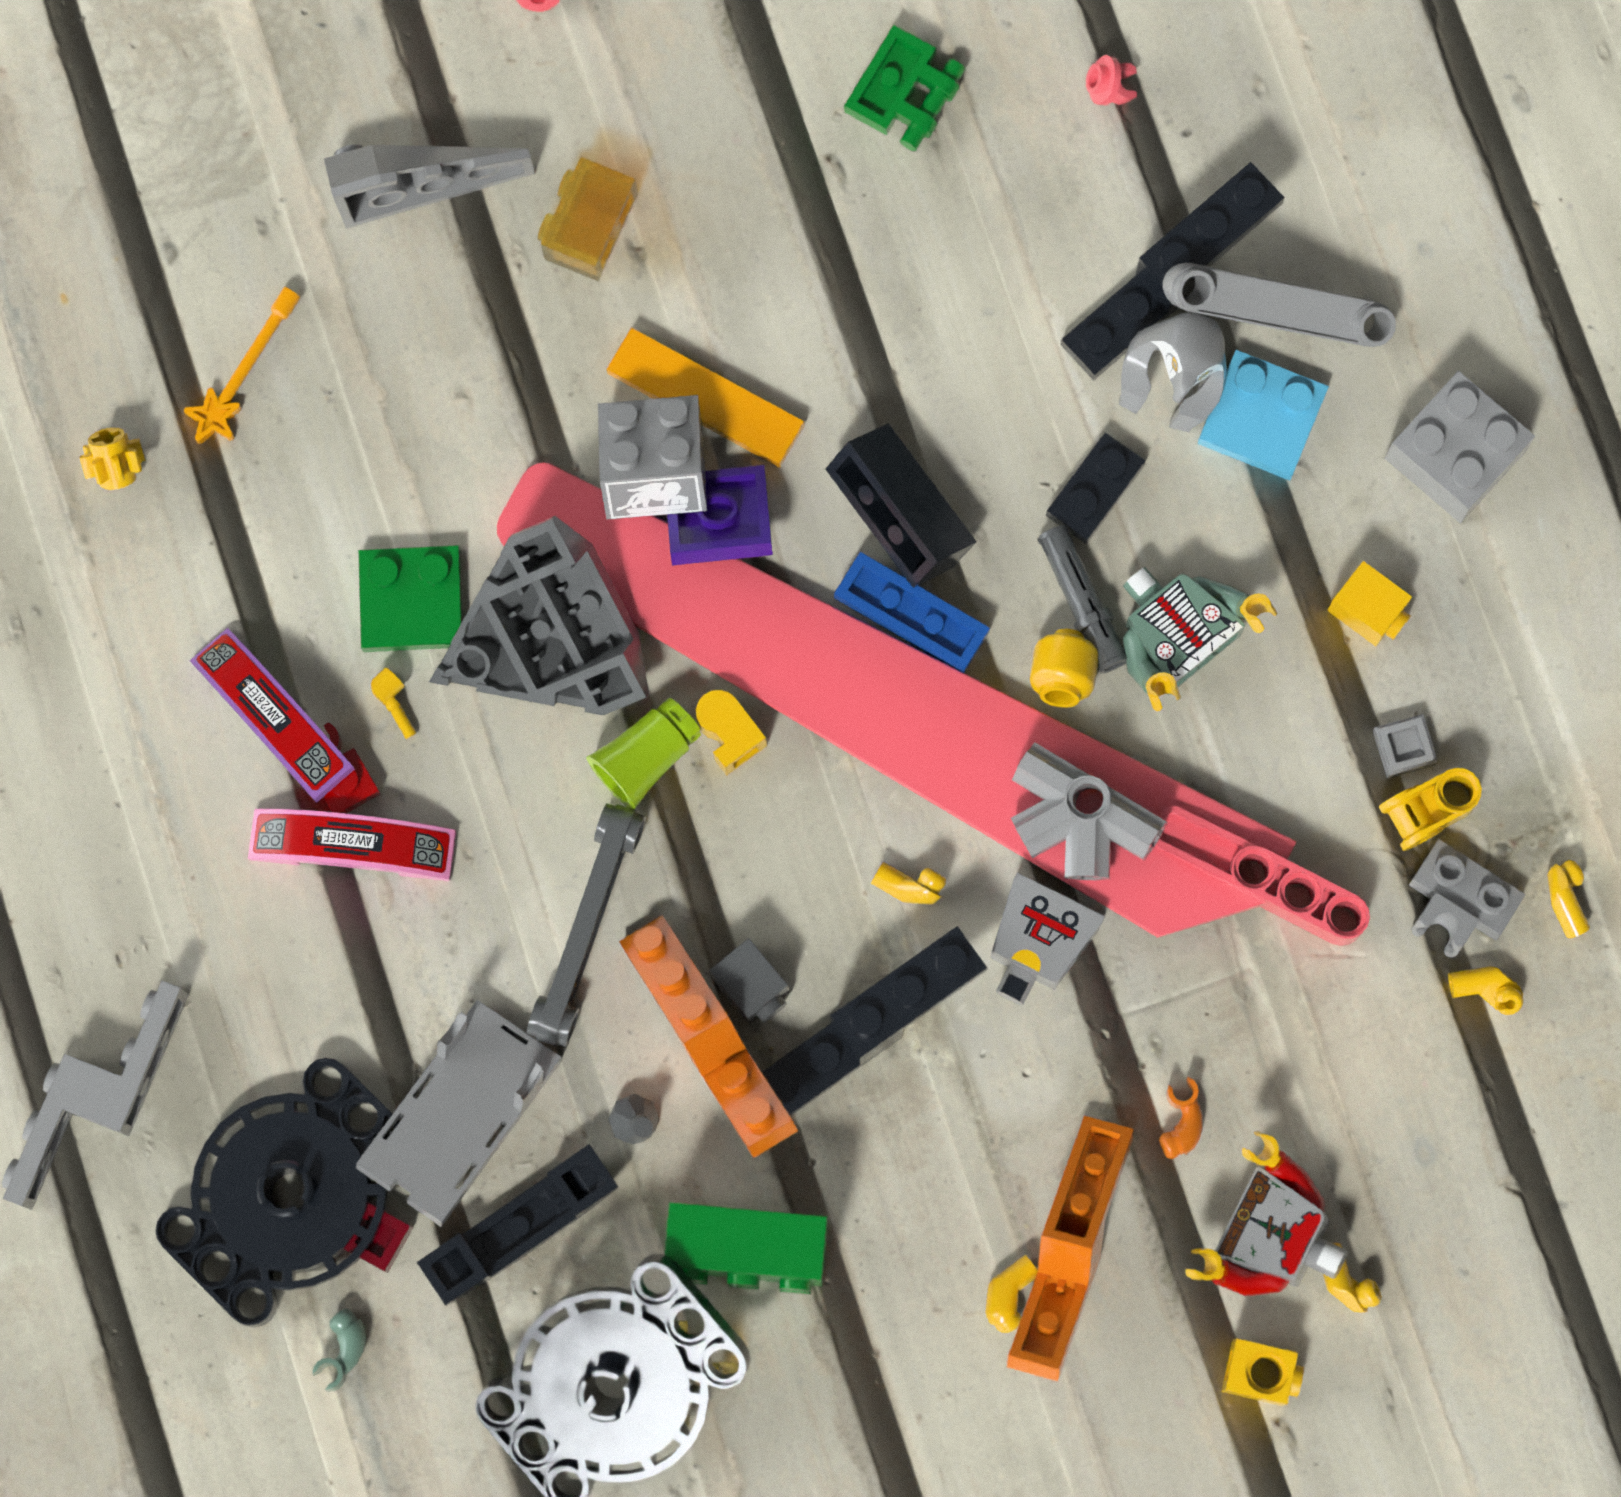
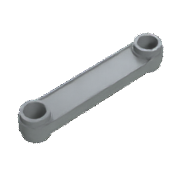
M1182 263L1171 267L1163 279V290L1166 298L1173 305L1189 312L1366 347H1376L1387 343L1392 338L1396 328L1394 315L1388 307L1371 299L1193 263ZM1194 276L1195 288L1189 296L1183 298L1182 289L1184 283ZM1374 313L1375 322L1372 328L1365 333L1364 323Z

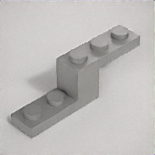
M162 980L157 991L153 989L149 991L140 1012V1018L145 1019L137 1039L131 1037L128 1040L121 1055L120 1066L125 1067L121 1076L66 1054L63 1055L60 1064L53 1063L43 1084V1091L47 1092L40 1112L34 1110L24 1127L22 1138L27 1140L20 1159L14 1158L4 1174L2 1187L6 1188L3 1196L4 1200L33 1210L72 1115L130 1136L189 996L186 991Z

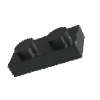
M1105 432L1048 508L1046 516L1058 525H1066L1069 529L1068 532L1087 544L1143 469L1146 460Z

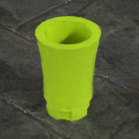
M668 698L656 710L651 709L633 726L610 743L588 755L586 759L607 789L625 806L635 809L651 787L674 763L689 751V745L701 736L700 728L691 715L678 702Z

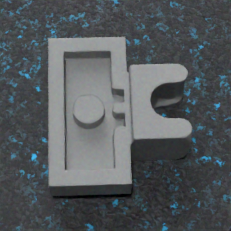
M1438 839L1409 886L1430 899L1413 925L1412 933L1420 937L1431 925L1439 924L1444 926L1449 933V941L1444 948V953L1447 957H1455L1475 928L1496 941L1526 894Z

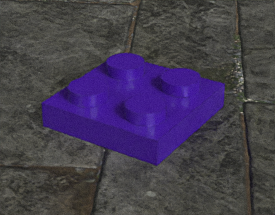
M764 465L705 471L707 511L667 514L672 566L773 555Z

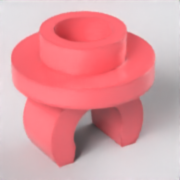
M1101 56L1089 68L1086 76V88L1090 93L1092 101L1103 106L1109 105L1111 102L1123 105L1136 98V91L1126 90L1121 85V79H1127L1134 75L1136 67L1130 63L1120 64L1118 59L1113 56Z

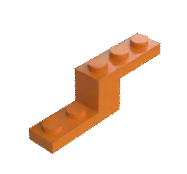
M663 915L620 940L619 943L668 1019L688 1056L752 1157H757L797 1132L798 1129L747 1051L728 1015Z
M1088 1116L1083 1117L1041 1234L1038 1272L1008 1354V1368L1058 1382L1101 1258L1105 1219L1133 1141V1128Z

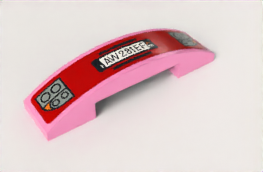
M255 809L248 859L290 865L309 863L395 872L405 877L450 881L457 831L439 826L355 814L292 809Z

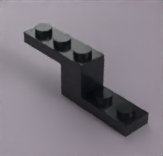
M1252 162L1248 163L1141 255L1138 260L1136 275L1062 338L1061 346L1094 381L1127 353L1130 342L1138 332L1164 321L1179 308L1166 298L1163 290V279L1171 267L1182 263H1193L1210 267L1283 204L1285 197ZM1194 276L1184 283L1182 289L1183 298L1193 292L1195 288Z
M956 926L831 1014V1023L766 1068L762 1071V1074L791 1117L900 1040L905 1028L985 973L988 967L959 927Z

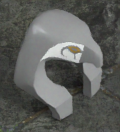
M1194 312L1176 315L1137 333L1130 342L1124 358L1121 374V395L1119 399V405L1137 414L1145 403L1152 387L1147 374L1148 362L1155 350H1161L1170 381L1173 385V400L1176 403H1180L1189 390L1198 384L1197 393L1186 398L1170 419L1169 428L1189 432L1193 427L1203 422L1220 401L1227 375L1225 340L1218 323L1208 315Z

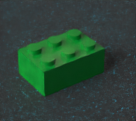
M669 1202L664 1255L671 1257L677 1262L695 1285H707L708 1276L727 1278L726 1284L730 1288L759 1290L760 1281L779 1282L780 1292L811 1295L812 1286L823 1287L828 1219L825 1216Z

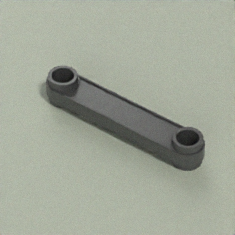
M606 803L602 810L594 836V841L601 843L548 998L541 995L538 997L528 1023L527 1034L536 1037L538 1041L553 1046L559 1044L566 1047L572 1037L579 1014V1008L572 1006L585 966L625 852L634 854L643 832L646 816L637 813L635 809L619 804L614 806Z

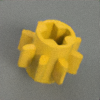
M114 427L105 428L93 433L88 438L89 445L83 446L84 455L79 457L85 479L96 477L97 484H100L102 488L107 490L120 489L132 484L137 478L136 473L142 471L140 463L145 461L140 439L129 440L127 433L123 429Z

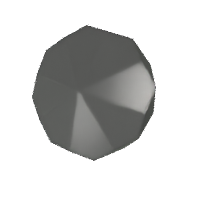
M637 1094L617 1100L608 1118L614 1136L629 1144L642 1143L649 1139L655 1132L659 1120L653 1102Z

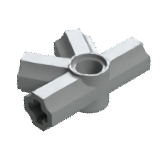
M1036 742L1025 753L1012 778L1013 782L1043 799V801L1011 818L1018 834L1032 858L1066 840V879L1110 880L1111 841L1145 861L1156 846L1167 825V821L1110 788L1100 778L1085 773ZM1087 789H1095L1103 794L1102 806L1092 814L1081 813L1076 808L1078 795Z

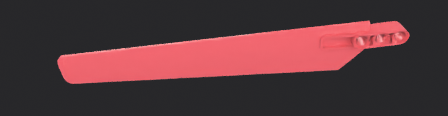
M538 463L529 467L522 475L499 517L497 535L501 544L505 546L512 534L556 516L593 544L636 627L1157 938L1258 907L1338 946L1353 943L1368 927L1370 913L1364 900L1288 860L1297 841L740 559L672 566L667 522L655 516L607 520L601 489L553 464ZM1034 742L1085 773L1100 778L1110 788L1167 821L1162 836L1145 861L1111 841L1110 880L1093 881L1065 878L1066 840L1034 858L1031 857L1011 818L1043 801V799L1013 782L1012 778L1020 761ZM1095 789L1082 791L1076 800L1077 810L1084 814H1092L1098 811L1103 803V794ZM1250 860L1258 862L1265 871V880L1259 884L1247 883L1239 874V864ZM1291 884L1303 885L1310 893V905L1304 908H1297L1289 904L1285 898V888ZM1343 907L1352 911L1357 921L1356 929L1348 932L1337 929L1331 921L1332 910Z

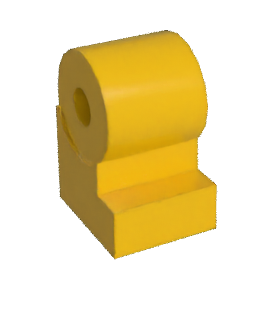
M712 690L699 699L696 706L698 726L707 738L718 741L721 745L713 751L714 760L726 776L767 747L766 737L732 694L723 690Z

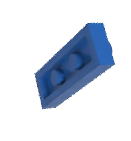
M862 552L858 554L834 593L836 600L963 673L966 672L990 632L988 626L920 586L913 588L906 578Z

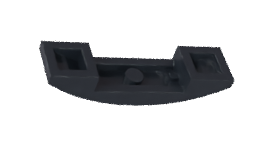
M590 1144L547 1172L548 1176L463 1234L458 1233L416 1262L445 1306L473 1291L540 1247L619 1188Z

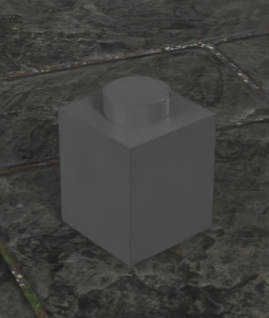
M749 938L709 970L713 981L749 1024L758 1017L765 1023L787 1005L783 997L789 993L788 985Z

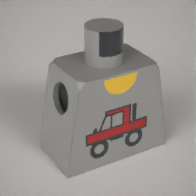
M1017 873L1011 886L991 952L992 959L1008 967L996 992L1016 1004L1024 1005L1035 981L1055 990L1097 934L1105 916Z

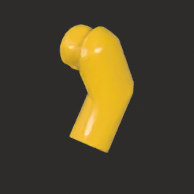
M1567 860L1560 866L1556 863L1547 873L1551 906L1567 938H1574L1590 929L1572 889L1582 885L1584 874L1578 863L1574 860Z
M883 862L871 884L904 903L934 904L942 897L939 893L945 887L946 879L938 872L925 868L918 880H915Z
M1488 966L1448 973L1452 998L1478 994L1504 1015L1516 1014L1523 1006L1522 989L1497 967Z
M1026 1255L993 1278L988 1284L985 1314L989 1323L995 1325L996 1329L1002 1333H1010L1018 1328L1022 1317L1017 1312L1018 1292L1035 1280L1038 1272Z

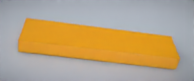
M632 327L606 369L608 375L652 399L698 395L702 426L779 468L805 426L803 420Z

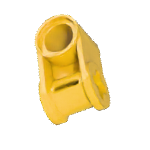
M1453 768L1421 785H1415L1398 793L1382 803L1379 808L1383 814H1389L1403 839L1400 846L1405 852L1433 838L1445 828L1471 814L1481 798L1482 787L1479 779L1473 772L1465 768ZM1452 782L1460 783L1468 790L1469 802L1462 806H1454L1448 803L1443 795V787Z

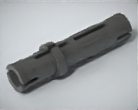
M1060 525L1044 532L1037 540L1042 546L1058 584L1074 614L1076 622L1073 626L1075 630L1081 632L1084 638L1097 648L1098 670L1100 674H1105L1125 665L1127 657L1112 626L1111 621L1114 619L1110 608H1104L1088 575V571L1071 539L1068 527Z

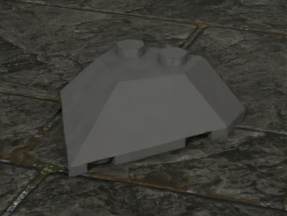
M556 516L514 533L508 538L500 553V557L483 583L452 639L449 649L429 681L430 683L448 686L450 683L477 687V692L550 706L561 703L585 708L587 713L603 716L642 700L649 695L639 631L593 544Z

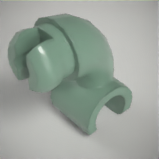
M345 1308L338 1312L329 1322L330 1328L338 1336L339 1355L336 1359L323 1358L313 1367L312 1374L314 1376L320 1374L327 1366L337 1368L338 1376L336 1380L325 1389L328 1392L336 1391L342 1387L346 1374L358 1363L366 1343V1329L362 1320L357 1319L350 1309Z

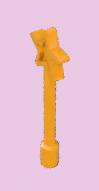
M283 287L271 306L272 313L220 396L217 397L213 388H208L203 406L185 407L184 413L186 416L199 422L195 439L199 444H202L215 432L229 441L234 439L228 421L241 411V406L238 403L230 402L282 319L289 317L301 297L291 289Z

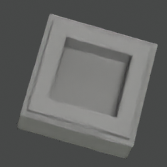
M1423 714L1377 726L1372 730L1387 779L1435 766L1438 763Z

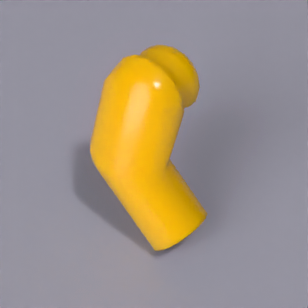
M1332 1243L1342 1248L1340 1243ZM1346 1259L1335 1279L1323 1274L1328 1292L1353 1312H1367L1368 1307H1375L1380 1304L1382 1295L1378 1284L1371 1279H1364L1358 1283L1350 1275Z

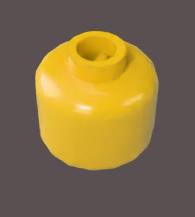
M1059 629L1054 634H1049L1039 639L1033 652L1029 677L1031 687L1040 695V699L1051 706L1067 708L1078 705L1080 701L1088 698L1095 688L1099 663L1097 648L1089 640L1085 639L1081 632L1074 629Z

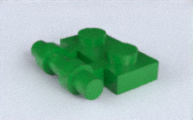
M893 24L844 104V113L886 136L896 120L906 124L908 128L899 142L905 148L916 151L924 137H931L938 125L935 120L946 101L950 102L954 99L960 89L958 81L966 69L961 63L953 59L948 60L942 72L929 66L936 55V47ZM918 83L930 90L919 109L907 103Z

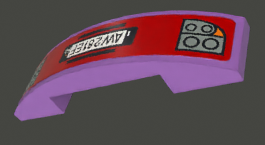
M228 628L190 660L194 667L241 717L316 803L355 770L304 710Z

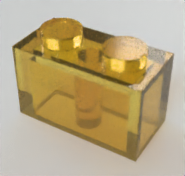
M580 157L575 170L568 169L565 172L557 194L562 199L555 214L547 213L544 217L537 240L541 241L545 260L599 282L637 199L638 190L635 178Z

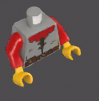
M1255 1131L1254 1134L1264 1142L1262 1153L1256 1156L1250 1150L1242 1148V1155L1251 1162L1264 1165L1265 1170L1258 1166L1256 1167L1216 1250L1195 1248L1191 1251L1194 1254H1200L1205 1259L1203 1272L1186 1269V1275L1194 1280H1212L1214 1284L1243 1296L1280 1293L1287 1285L1298 1287L1308 1267L1335 1279L1344 1264L1348 1251L1322 1239L1330 1222L1328 1216L1324 1213L1325 1199L1308 1172L1286 1153L1279 1150L1278 1142L1274 1137L1260 1131Z

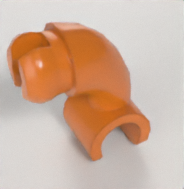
M1190 1077L1186 1078V1082L1192 1096L1186 1101L1178 1100L1174 1096L1170 1085L1167 1088V1101L1171 1106L1180 1109L1182 1112L1179 1123L1173 1127L1174 1130L1163 1133L1159 1138L1161 1148L1166 1158L1174 1159L1182 1154L1186 1156L1196 1147L1201 1137L1203 1115L1197 1100L1199 1090L1197 1083Z

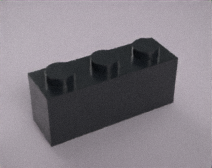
M889 423L848 441L825 468L913 588L952 569L977 543Z

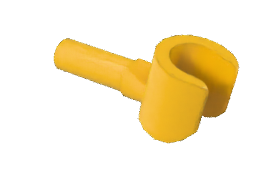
M384 668L372 679V693L385 705L388 712L390 711L405 739H408L417 733L401 704L394 698L405 686L390 669Z

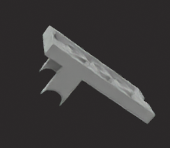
M477 1000L466 1015L462 1012L458 1013L451 1027L437 1041V1055L358 1160L356 1169L390 1192L396 1184L411 1193L407 1199V1204L442 1227L561 1063V1056ZM431 1077L432 1079L430 1080V1082L427 1084V1086L424 1088V1090L421 1092V1094H420V1095L418 1096V1098L416 1099L415 1097L417 1096V1094L420 1092V1090L422 1089V1087L425 1085V1083H426V1082L428 1081V1079ZM401 1118L402 1120L399 1122V1124L396 1126V1128L393 1130V1132L390 1134L387 1140H385L386 1136L392 1130L397 1121ZM502 1124L504 1128L492 1145L487 1148L486 1145ZM472 1166L474 1168L458 1190L456 1186Z

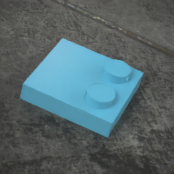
M1235 350L1227 370L1226 383L1220 401L1208 416L1197 444L1290 481L1329 386Z

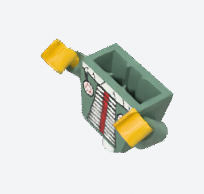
M1144 567L1130 577L1123 585L1124 589L1140 606L1128 617L1126 623L1127 631L1123 637L1124 651L1127 657V672L1143 691L1148 694L1152 708L1155 711H1160L1163 709L1159 699L1161 695L1173 694L1177 701L1180 700L1181 696L1178 687L1242 635L1245 624L1241 619H1246L1251 629L1256 633H1260L1265 628L1257 616L1264 612H1269L1276 616L1277 611L1270 599L1264 594L1249 595L1233 586L1201 576L1190 578L1181 573L1163 588L1147 568Z

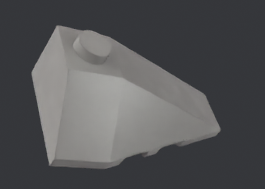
M354 144L335 151L334 156L324 158L331 192L346 229L535 174L528 148L369 145L362 147L361 145Z

